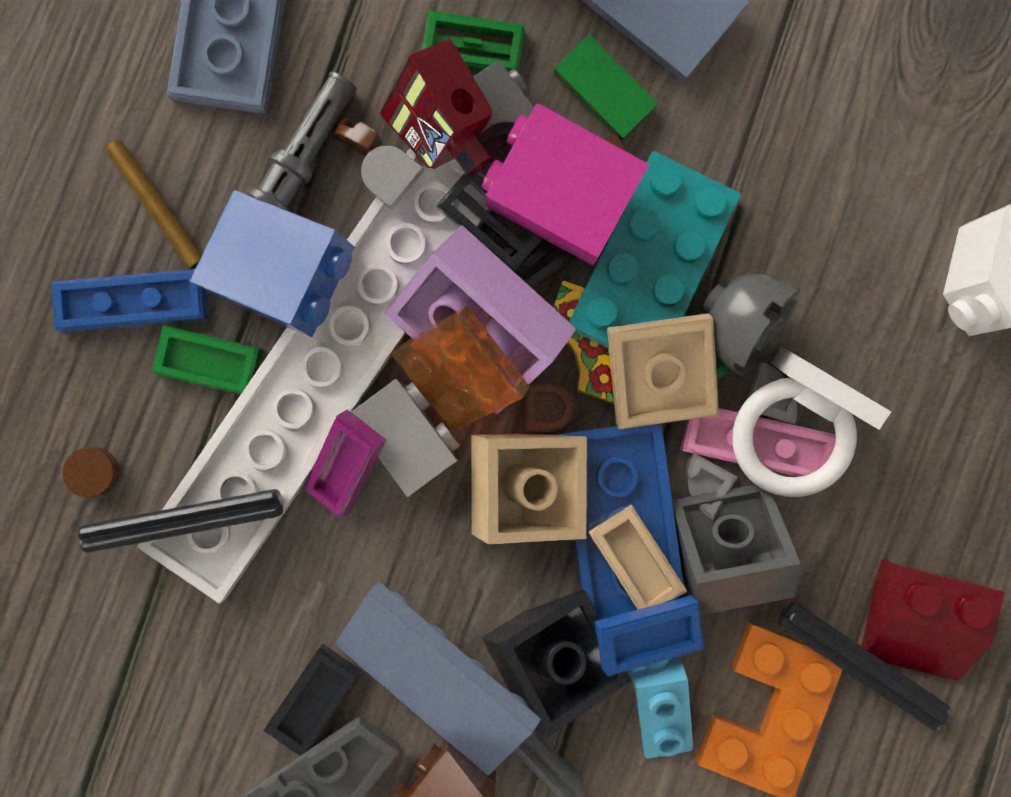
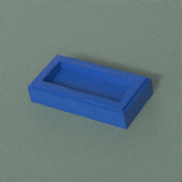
M691 595L595 621L601 666L607 676L704 649L699 602Z

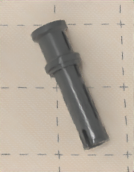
M331 71L329 73L328 79L305 113L285 149H278L277 152L274 151L269 158L272 162L271 167L258 188H251L248 196L290 212L288 206L302 183H309L312 178L311 163L328 135L332 132L349 100L357 91L356 86L336 72ZM329 106L328 110L326 111L322 120L318 124L314 133L310 138H308L312 130L314 129L315 125L319 121L320 117L322 116L323 112L325 111L326 107ZM301 149H303L300 156L297 158L298 153ZM283 178H285V180L283 181L282 185H281L280 188L278 189L277 193H275V191H276L277 188L279 187L280 183L282 182Z

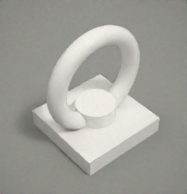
M781 346L771 364L791 378L779 379L768 383L755 391L745 401L735 419L732 444L741 470L755 485L775 495L803 497L816 494L828 488L847 470L854 456L857 442L856 424L853 415L880 430L891 411ZM786 398H793L808 409L833 422L836 432L835 446L826 463L813 473L801 477H785L770 471L761 463L753 446V431L759 416L770 405Z

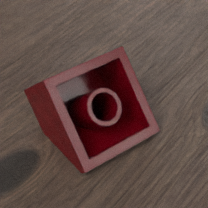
M881 559L861 646L888 664L959 681L993 644L1005 592L976 582Z

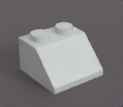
M1011 204L968 222L958 230L943 295L949 303L948 312L952 321L960 329L966 331L968 336L1011 328Z

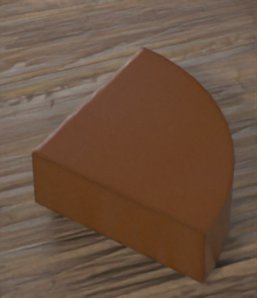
M342 118L332 134L335 138L365 157L373 149L382 146L377 131L361 122L354 125L349 118Z

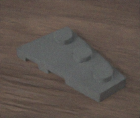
M359 716L240 797H365L400 753L399 744Z

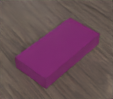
M348 409L338 414L304 486V490L340 519L351 512L386 439Z

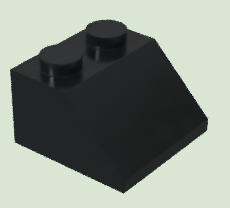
M584 590L523 611L481 637L510 693H515L522 697L529 709L541 719L535 730L546 737H549L632 681L627 671L607 676L602 669L595 621L600 620L587 592Z

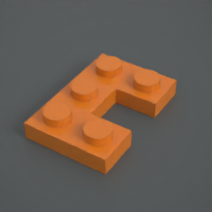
M747 621L730 667L734 672L773 686L775 689L759 731L712 713L695 760L698 766L774 796L795 797L842 669L802 642Z

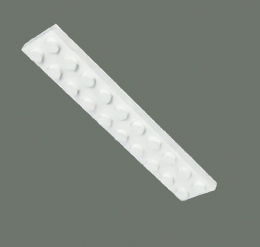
M409 148L406 154L422 166L424 172L393 210L378 198H375L347 239L355 247L352 252L351 266L348 273L339 280L330 299V309L325 321L317 327L313 337H309L289 327L285 329L162 509H172L277 489L282 497L283 514L275 518L138 544L137 548L219 604L226 600L308 480L336 416L347 409L351 412L357 408L407 333L385 315V312L431 254L459 228L436 208L438 202L465 173L455 159L436 169L428 168ZM478 173L483 179L485 178L483 174ZM469 184L464 191L490 213L491 210L486 207L485 197ZM456 199L452 203L456 209L478 228L483 222Z

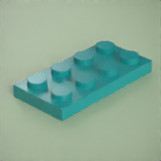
M652 151L647 160L649 166L617 222L569 320V323L576 328L575 333L609 349L607 328L684 317L741 193Z

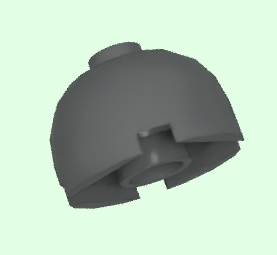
M748 273L736 277L726 288L718 284L711 291L703 305V310L713 317L715 357L742 377L748 375L761 361V358L756 356L754 352L756 349L758 351L763 350L768 343L770 346L773 345L797 304V300L794 297L800 294V290L779 278L761 273Z

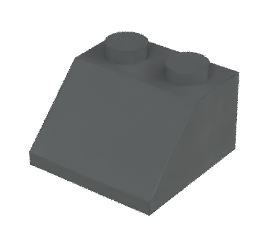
M753 484L732 488L725 496L716 497L718 492L716 491L672 500L682 574L689 596L691 595L699 602L700 616L795 597L801 563L772 493ZM717 501L724 502L714 520L707 517L699 509L701 504L709 503L711 505Z

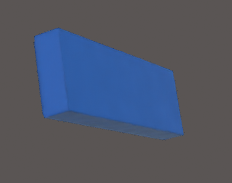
M195 269L51 282L55 331L63 333L208 320L206 290L190 282Z

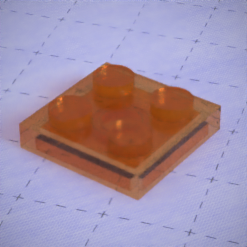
M468 305L401 344L392 354V357L453 432L522 399L530 388Z

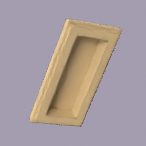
M632 505L624 508L589 531L590 536L638 610L675 600L687 592Z

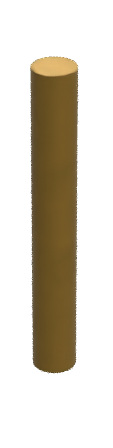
M122 140L113 141L105 148V152L189 270L196 269L203 254Z

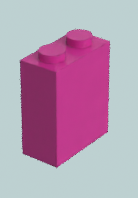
M536 103L529 118L521 114L516 120L507 139V143L513 147L504 163L495 160L484 178L482 188L488 191L485 195L486 207L593 266L649 164Z

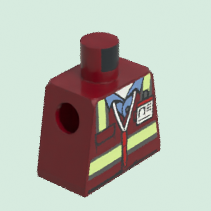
M450 38L411 54L384 103L380 115L428 168L436 169L455 159L467 177L478 174L493 160L492 156L478 139V136L492 117V108Z

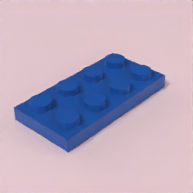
M662 424L619 429L618 426L560 434L587 437L586 539H575L581 590L587 592L600 620L638 610L589 534L590 530L629 505L634 507L683 584ZM685 593L676 599L685 597Z

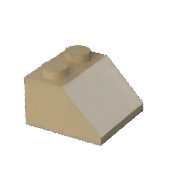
M541 434L471 435L472 535L487 544L586 539L587 437Z

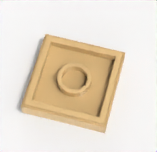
M709 313L607 328L615 418L619 429L719 415L713 317Z

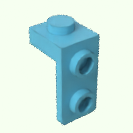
M680 656L629 670L636 693L642 749L645 758L673 756L678 753L691 751L693 749L689 687Z

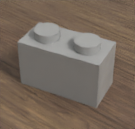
M396 378L351 411V413L386 439L378 458L405 495L409 497L459 460L454 450L460 447V444L443 422L435 427L424 410L431 405L417 385L412 382L405 386L401 380Z

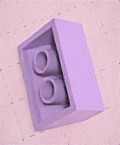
M463 225L431 254L385 312V315L496 414L501 412L554 361L576 331V328Z

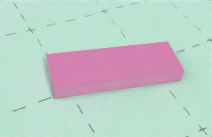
M719 408V415L686 420L680 451L738 463L732 444L733 427L738 412ZM761 417L758 418L753 431V446L761 463L770 471L795 477L808 475L822 467L831 456L836 440V434Z

